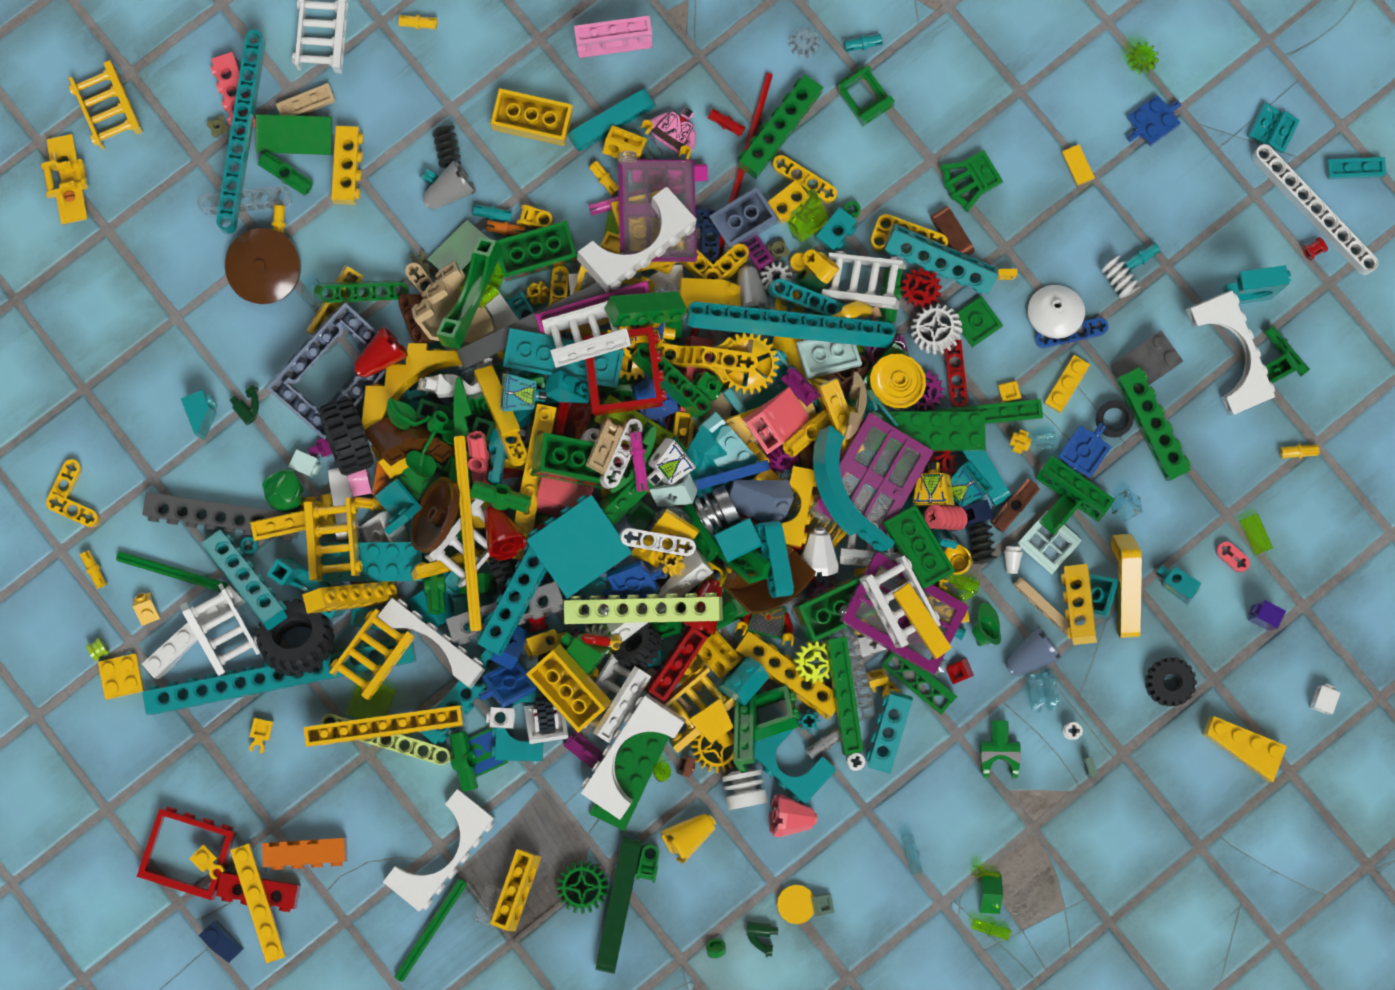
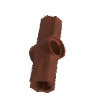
M1027 479L990 523L1003 533L1040 491L1038 485ZM1012 501L1019 503V510L1016 511L1011 508Z

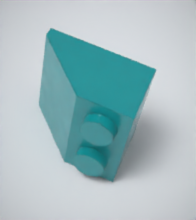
M200 390L180 399L194 434L201 439H205L217 414L215 410L217 404L214 397Z
M748 656L743 658L717 686V689L745 706L768 680L769 675L761 663Z

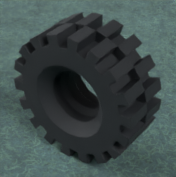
M492 556V558H488V562L503 595L507 589L505 585L510 577L513 578L516 570L511 559L497 560L496 557ZM519 592L513 593L512 596L518 595Z
M647 623L625 641L619 643L620 648L618 650L613 649L611 651L614 658L630 671L633 670L634 666L639 669L641 667L646 669L648 663H654V657L658 658L659 654L657 652L662 650L660 646L663 644L662 636L653 626Z
M1176 657L1164 658L1152 664L1153 666L1148 669V675L1145 677V680H1147L1145 687L1149 690L1147 692L1148 695H1151L1153 697L1152 700L1159 702L1162 706L1171 707L1186 703L1187 700L1192 698V693L1196 691L1195 685H1197V680L1194 678L1196 674L1192 672L1191 665H1187L1186 661L1179 660ZM1169 674L1175 675L1179 681L1178 686L1173 690L1168 689L1164 685V679Z

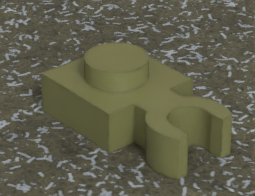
M421 251L419 259H416L414 253L411 252L410 257L412 261L419 264L431 278L429 263L423 264L426 258L424 251ZM412 268L410 270L411 275H415L419 281L421 279L417 273L419 269L415 270Z

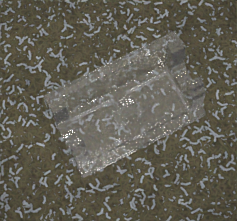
M486 882L473 921L483 923L488 927L491 926L490 922L503 889L502 887Z

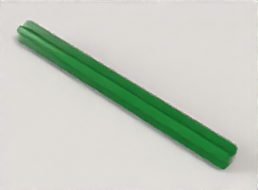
M119 551L116 556L118 562L222 592L218 586L221 583L224 588L228 586L227 583L125 552Z
M458 879L402 963L395 974V978L398 981L403 982L467 886L464 880Z

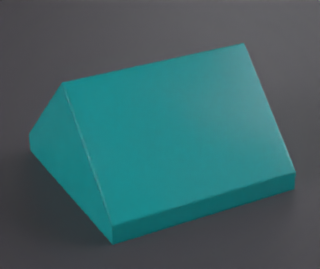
M745 518L712 535L727 563L763 546L750 518Z
M1089 574L1094 616L1102 619L1107 618L1119 580ZM1077 602L1076 607L1082 606L1083 603Z
M425 589L408 600L412 610L423 616L421 621L425 624L430 622L437 628H440L447 624L446 619L455 616L454 605L447 591L444 592L445 612L438 615L428 613Z

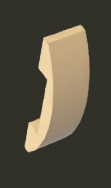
M854 372L850 384L849 398L856 400L855 412L850 411L846 424L845 439H850L858 430L867 403L866 387L858 372Z

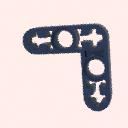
M695 209L696 216L698 217L696 229H702V254L714 264L719 260L720 233L713 222L710 223L708 219L716 211L712 209ZM700 215H703V223H701ZM712 232L716 234V239L708 241L706 240V235ZM709 246H712L714 254L712 259H709L707 256L709 254Z

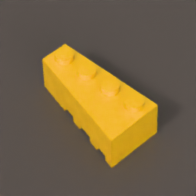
M1215 716L1208 718L1202 734L1237 761L1247 766L1252 772L1262 777L1263 780L1268 783L1274 782L1287 748L1286 745Z

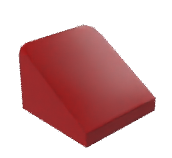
M967 658L945 667L953 685L974 676Z

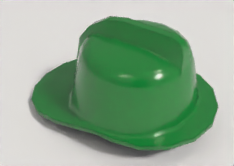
M988 603L980 604L978 607V620L972 626V633L978 646L990 643L998 645L1001 643L999 617L996 610Z

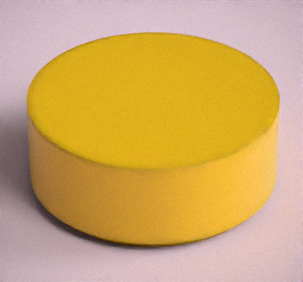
M795 253L790 259V267L795 272L800 273L806 266L803 261V253Z

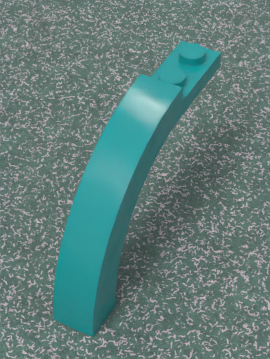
M547 396L545 402L535 403L534 409L513 411L520 430L534 421L537 404L557 407L558 411L559 401ZM570 402L568 413H575L576 403ZM496 427L489 444L490 456H492L491 465L493 466V471H489V482H492V486L502 484L506 452ZM510 436L507 437L505 440L508 443H511L514 437Z
M830 425L818 432L813 454L815 480L823 503L835 522L849 536L858 534L860 538L868 542L875 550L880 553L893 547L895 541L859 512L845 490L839 462L841 445L845 437Z

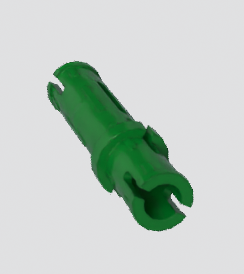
M1274 325L1264 332L1275 345L1274 348L1278 349L1282 355L1290 353L1298 368L1296 371L1300 377L1310 370L1288 344V339L1283 338Z

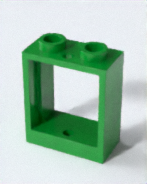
M787 685L756 695V741L800 727L798 719L801 718V715L795 705L798 702L797 696L794 691L791 692ZM782 700L786 701L788 715L760 724L758 708Z

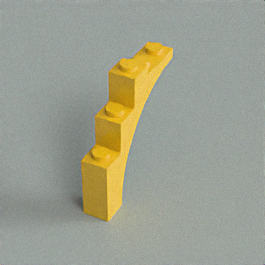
M408 343L406 365L397 362L387 367L385 386L381 384L366 386L362 417L364 430L383 419L389 418L387 402L390 397L399 401L401 396L413 384L418 382L420 378L437 370L452 366H463L456 353L459 349H451V351L432 349L431 351L427 343Z

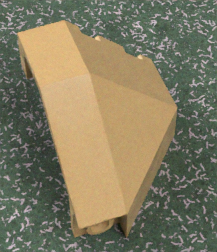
M456 261L438 271L435 275L437 278L433 285L429 284L421 295L423 297L421 303L415 304L412 308L414 320L430 340L440 341L436 333L442 319L457 303L467 276ZM480 301L462 343L463 345H469L496 332L495 329L497 327L482 301Z

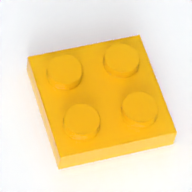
M137 653L98 662L105 700L145 691Z

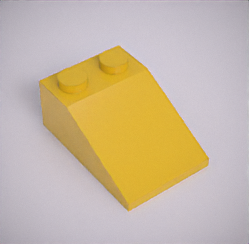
M680 279V296L687 307L685 313H688L689 305L692 302L741 306L740 285L717 279Z

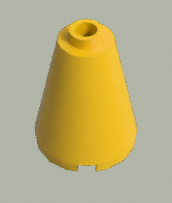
M704 813L665 828L660 833L663 834L661 836L670 853L677 854L676 860L683 864L713 833L716 822L710 814L707 816Z

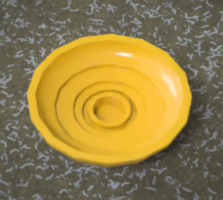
M889 354L881 358L873 366L870 383L876 397L883 404L893 408H907L914 405L923 396L926 388V376L921 365L912 357L904 354Z

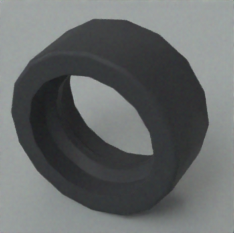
M1108 401L1098 410L1095 419L1097 427L1100 423L1103 426L1105 425L1103 418L1107 410L1111 408L1120 409L1126 418L1124 426L1119 430H1111L1107 427L1102 434L1111 438L1121 437L1133 425V412L1122 401Z

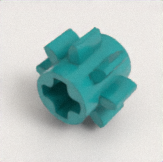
M807 709L805 716L800 713L802 719L799 721V724L803 726L800 731L808 729V733L811 734V728L819 729L816 726V722L821 720L815 718L817 712L812 715L809 709ZM807 716H810L812 720L814 719L811 727H808L803 722L807 719Z

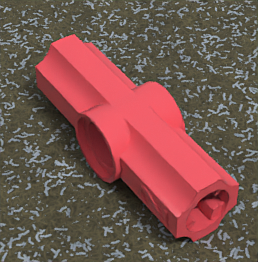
M474 431L467 435L470 457L468 467L472 472L473 483L478 481L490 485L488 464L490 453L486 448L485 434L482 431Z

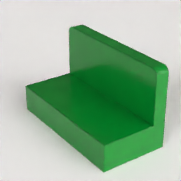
M1062 495L1039 523L1054 535L1083 502L1079 500L1074 505Z

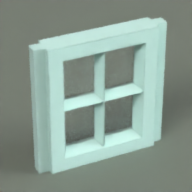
M1047 510L1017 545L1052 575L1082 540L1065 525L1054 535L1051 534L1039 523L1048 512Z

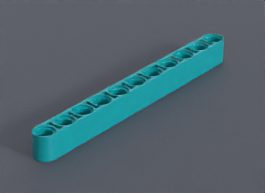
M256 29L248 31L245 36L216 219L218 227L225 234L234 233L238 224L266 46L261 32ZM254 38H260L258 43L253 44L251 42ZM251 56H257L255 61H248ZM254 74L251 80H246L247 75ZM246 92H251L250 97L243 98ZM243 110H248V114L246 116H240V113ZM244 128L245 132L242 135H238V130ZM237 147H243L240 153H234ZM234 165H240L238 171H231ZM230 184H237L234 190H228ZM228 202H234L232 208H226ZM231 220V224L228 227H223L224 221Z
M692 302L689 305L686 323L694 328L880 348L890 347L896 333V327L888 322L705 302Z

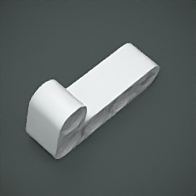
M338 468L328 470L333 506L346 505V498L354 499L348 476L342 475ZM347 513L335 514L336 524L334 525L347 524ZM356 515L357 537H358V540H359V539H360V534H359L358 521H357V515ZM348 532L335 533L336 539L340 543L349 541Z

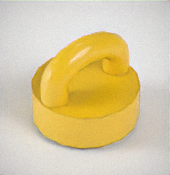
M889 681V684H885V690L882 691V699H884L885 695H889L890 690L901 693V690L897 689L896 685Z

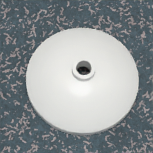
M1049 285L1039 289L1031 297L1028 305V318L1031 325L1037 332L1049 338H1065L1074 334L1081 327L1085 317V306L1081 297L1074 290L1062 285ZM1059 304L1061 307L1056 308L1054 305Z

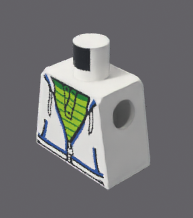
M665 438L648 461L653 472L647 477V480L653 486H656L661 480L671 485L696 467L675 440Z

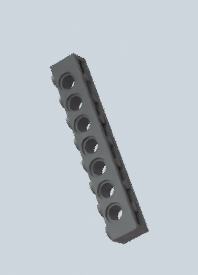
M147 492L142 513L143 516L148 517L147 521L159 522V519L167 520L166 523L178 525V522L186 523L185 526L197 528V525H204V529L216 530V527L224 528L223 531L228 533H235V530L243 531L242 534L253 536L250 522L257 521L259 518L267 519L290 514L287 512ZM164 505L169 506V511L166 514L161 513V508ZM187 507V515L181 517L180 510ZM202 510H206V518L200 520L199 513ZM225 513L226 519L223 522H218V515ZM243 515L245 522L242 525H237V518ZM299 532L280 535V540L292 541V538L298 539Z

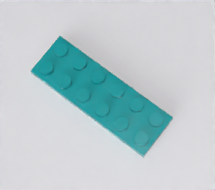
M509 328L502 367L550 376L561 370L589 383L586 359L555 368L550 351L556 349L552 336ZM561 338L563 346L575 343L574 340ZM618 349L595 356L598 385L617 388L624 350Z
M359 542V560L362 561L363 566L360 577L351 576V571L325 573L322 576V581L309 580L308 566V582L413 581L411 573L417 564L424 562V553L414 549L411 542ZM320 543V545H322V546L339 545V544H349V543ZM350 551L328 553L321 556V564L324 566L350 563Z

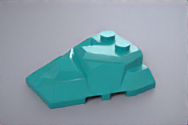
M716 411L699 426L698 433L691 440L688 451L685 453L696 467L689 472L694 484L696 479L759 462L753 452ZM759 473L735 480H753ZM733 480L699 489L695 498L699 497L701 503L705 502L703 494L712 499L714 498L712 490L722 485L725 486L727 491H730Z

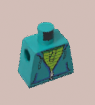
M503 373L501 411L534 409L535 401H546V390L536 389V381Z
M970 460L961 466L951 478L954 504L958 502L961 507L983 497L993 489Z
M1162 565L1156 573L1157 576L1165 580L1163 587L1186 605L1190 603L1201 586V582L1177 567L1170 571ZM1176 579L1179 583H1174L1172 580Z

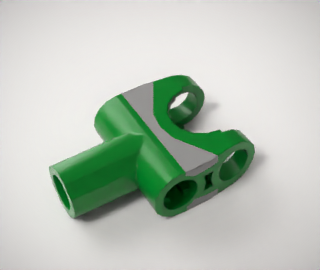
M991 721V741H980V766L983 778H989V770L992 764L999 759L1008 764L1009 770H1011V778H1018L1021 746L1019 741H1009V721Z

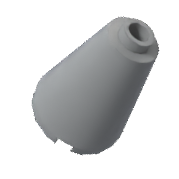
M453 161L423 194V202L428 209L436 210L474 194L476 187L473 182L469 183V176L460 164Z
M752 265L742 266L738 270L737 285L741 286V306L771 310L757 269Z

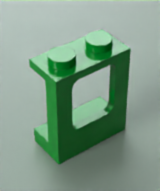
M870 65L866 68L860 67L854 72L855 75L842 79L837 90L862 127L894 107L895 103L892 96L888 97L871 73ZM861 79H864L876 94L877 99L861 109L857 106L847 89Z

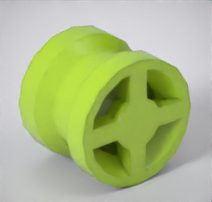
M101 637L96 638L94 643L86 644L87 651L95 661L99 660L100 656L110 653Z

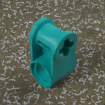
M519 290L518 294L510 299H505L519 320L525 314L534 313L522 290Z

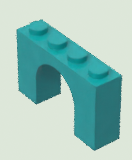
M1286 265L1240 271L1236 275L1237 283L1226 284L1223 287V293L1227 291L1236 293L1240 302L1238 305L1271 300L1290 284L1291 273L1287 270Z
M290 556L276 559L267 573V576L280 585H292L306 593L319 588L334 587L328 582H308V569ZM346 609L321 613L332 619L342 616Z
M536 686L535 692L504 708H512L520 703H535L536 697L545 695ZM497 702V706H493V707H497V708H502V707L499 705L498 702ZM503 712L496 715V722L499 724L505 722L506 715ZM506 728L492 729V737H496V745H492V757H495L496 761L543 762L544 742L529 744V741H518L511 737Z
M794 729L756 741L755 764L760 762L764 766L762 770L770 778L774 775L779 780L777 784L784 791L788 788L793 793L791 797L797 802L806 804L837 770L822 756L802 776L791 777L784 774L777 766L776 751Z

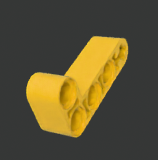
M888 214L881 215L878 218L870 240V248L874 252H882L885 249V241L895 223L915 233L922 234L929 239L931 237L936 242L940 241L943 245H948V239L945 235ZM882 221H887L890 224V227L883 228L880 225V223ZM880 238L884 244L878 246L874 243V240Z

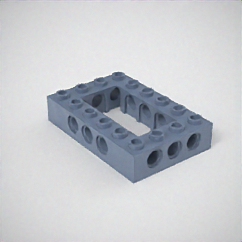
M341 302L264 386L324 440L326 435L319 416V409L292 385L302 379L301 376L310 366L313 367L315 365L314 362L323 352L326 353L328 351L327 348L336 338H340L343 334V329L364 348L367 347L376 335L377 331L345 302ZM386 368L368 378L360 377L355 372L328 403L343 398H350L354 406H356L365 396L366 386L376 384L386 373Z

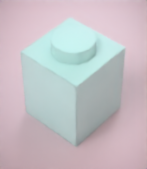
M296 449L288 467L313 478L314 475L318 474L321 465L317 458Z

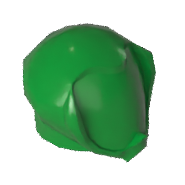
M289 468L280 470L263 481L262 487L265 500L275 510L281 512L296 511L302 503L304 488L297 479L294 470Z

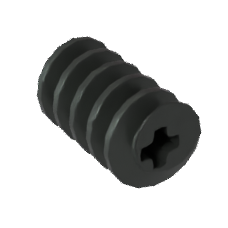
M453 125L438 127L432 133L433 138H435V150L438 152V164L443 168H447L453 161L461 164V162L457 161V159L461 158V155L455 154L460 149L453 146L458 143V140H452L457 134L450 132L455 129Z
M977 524L968 526V528L974 529L969 532V535L975 536L970 540V543L976 544L971 547V550L977 551V553L972 555V558L978 559L973 565L990 563L996 559L997 556L991 555L996 549L990 547L995 542L989 540L993 533L987 531L992 528V525Z

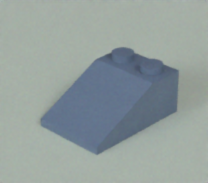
M758 187L709 216L729 248L763 233L776 225L778 219Z
M733 480L728 493L737 513L762 522L780 521L784 523L794 499L789 480Z

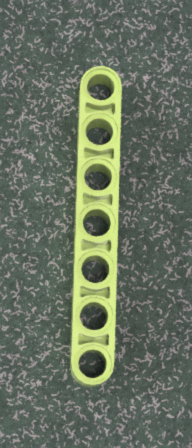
M327 714L322 718L321 724H327V720L331 717L336 722L350 721L351 719ZM404 735L391 736V743L389 745L383 744V737L358 740L438 765H447L450 763L452 756L447 748ZM403 740L410 742V747L406 751L402 750L400 746ZM426 745L429 752L423 757L419 754V749L421 746ZM440 751L447 753V759L444 762L438 760L437 756Z

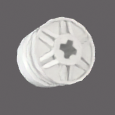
M747 769V772L744 773L735 771L722 777L723 782L732 781L731 786L724 787V790H733L734 794L726 797L728 810L768 802L766 790L756 789V785L763 783L764 779L756 781L754 779V776L762 774V769Z

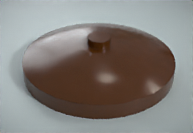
M256 228L241 234L231 244L225 259V273L231 288L244 300L256 304H272L283 300L295 289L301 275V259L296 246L287 236L276 230Z
M440 477L431 483L418 503L422 509L413 516L410 530L411 544L417 551L431 553L448 536L456 519L460 502L459 486L454 480Z

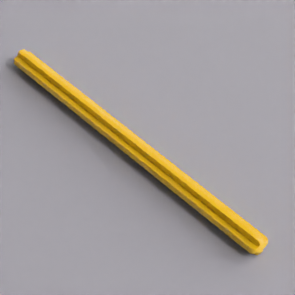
M455 436L453 439L457 484L460 490L459 508L469 624L471 631H480L482 625L465 436Z

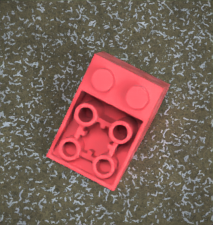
M788 387L743 418L742 421L761 450L769 454L789 439L810 417L791 388Z

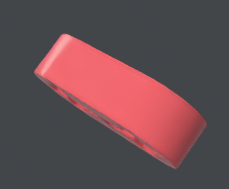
M1223 542L1217 546V556L1236 572H1243L1249 568L1250 561L1248 557L1233 544ZM1222 547H1223V548L1228 547V548H1229V549H1228V552H1229L1232 556H1230L1229 554L1223 555V554H1222V552H1223ZM1234 558H1236L1237 560L1243 559L1244 567L1241 566L1238 568V562L1234 560Z

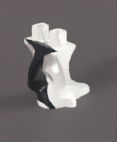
M487 358L478 363L477 369L492 365V358ZM439 374L425 377L424 379L420 378L417 390L425 391L426 396L434 397L443 404L452 407L451 403L454 402L456 378L459 376ZM476 378L470 385L462 379L467 397L482 393Z

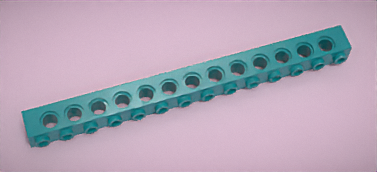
M388 639L378 641L389 650L398 644L396 641L388 642ZM413 641L395 666L417 662ZM367 643L357 645L358 649H356L369 660H371V653L377 651ZM347 647L338 649V653L331 654L329 651L330 657L327 661L323 660V668L318 673L315 671L309 674L305 672L303 676L298 677L295 674L293 676H285L284 674L283 679L277 680L275 670L271 669L266 663L262 664L263 668L259 669L251 666L243 668L244 672L236 673V670L224 672V676L217 677V674L206 675L204 680L198 681V678L186 679L184 684H179L177 681L167 683V687L160 688L159 685L147 687L148 691L142 692L146 715H155L345 677L339 671L336 675H332L329 672L331 671L330 665L336 658H340ZM380 653V658L377 661L372 662H374L376 665L382 666L386 659L384 658L385 656ZM349 656L343 664L355 674L371 671L362 663L353 665L351 661L352 656ZM263 673L265 681L262 684H258L256 678L259 674ZM241 677H244L246 680L243 688H239L237 684ZM225 681L227 688L221 692L218 685L220 682ZM202 685H206L208 691L202 696L199 693V689ZM183 689H187L188 697L183 700L180 693ZM164 693L169 695V700L166 703L161 701V696Z

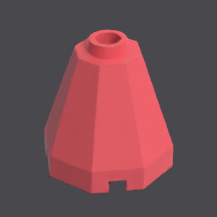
M774 795L770 807H774L773 812H769L768 817L769 832L773 833V836L783 837L810 830L813 825H816L817 813L814 812L813 808L785 795Z

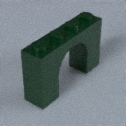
M421 398L415 417L424 419L428 415L432 417L436 411H443L448 416V419L454 420V411L451 406L431 399ZM477 414L468 418V426L471 427L470 432L482 431L485 434V440L490 441L495 429V421L478 416Z

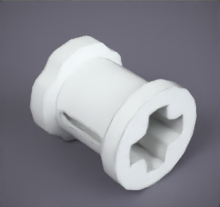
M1071 722L1064 725L1062 732L1066 739L1075 740L1082 735L1083 729L1078 723ZM1072 726L1073 729L1077 730V733H1074L1073 736L1072 733L1068 732V729H1071Z
M854 753L848 756L846 763L849 769L857 771L864 767L865 759L863 755ZM857 756L861 764L853 767L851 759H855Z

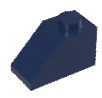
M988 500L962 507L967 514L965 528L993 519Z
M218 920L213 921L198 935L212 951L228 963L244 949Z

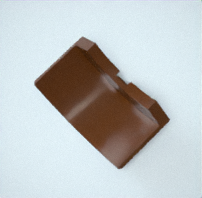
M389 418L383 419L365 430L369 441L390 466L406 458L407 454L411 451L421 453L432 434L427 428V421L415 427L410 425L407 430L396 427ZM437 432L428 446L425 455L431 456L440 463H443L455 453L452 445L443 440L442 434Z
M786 545L794 585L793 595L772 598L769 594L767 579L748 584L733 570L723 587L748 613H765L781 607L796 597L810 583L816 571L791 546ZM746 572L749 576H753V575H754V574H752V573Z

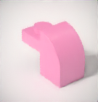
M368 469L348 475L353 497L372 493Z

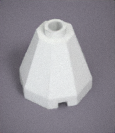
M814 528V531L809 532L801 557L816 571L815 576H817V572H822V576L838 573V561L829 532L825 531V528Z

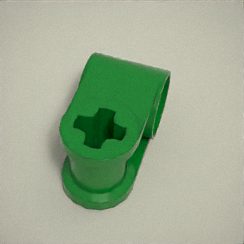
M647 844L643 847L636 880L641 878L652 880V883H655L659 859V849L656 845ZM653 848L656 851V856L654 858L646 857L645 850Z

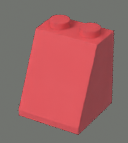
M542 478L537 496L538 513L560 517V511L568 506L571 508L578 504L576 500L586 494L587 497L593 496L594 487Z

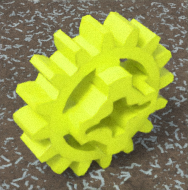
M816 641L812 645L810 642H806L807 647L801 645L799 647L802 651L795 652L798 659H793V662L798 663V665L794 669L800 670L798 676H804V681L808 682L810 679L811 683L815 684L816 679H818L822 683L823 677L830 678L828 675L830 665L828 651L825 648L826 644L822 642L819 645L818 641ZM820 650L825 654L826 659L822 658ZM815 659H817L818 661H821V662L815 663L814 665L811 664V663H809V662H811V661H814ZM803 665L809 668V674L805 671Z

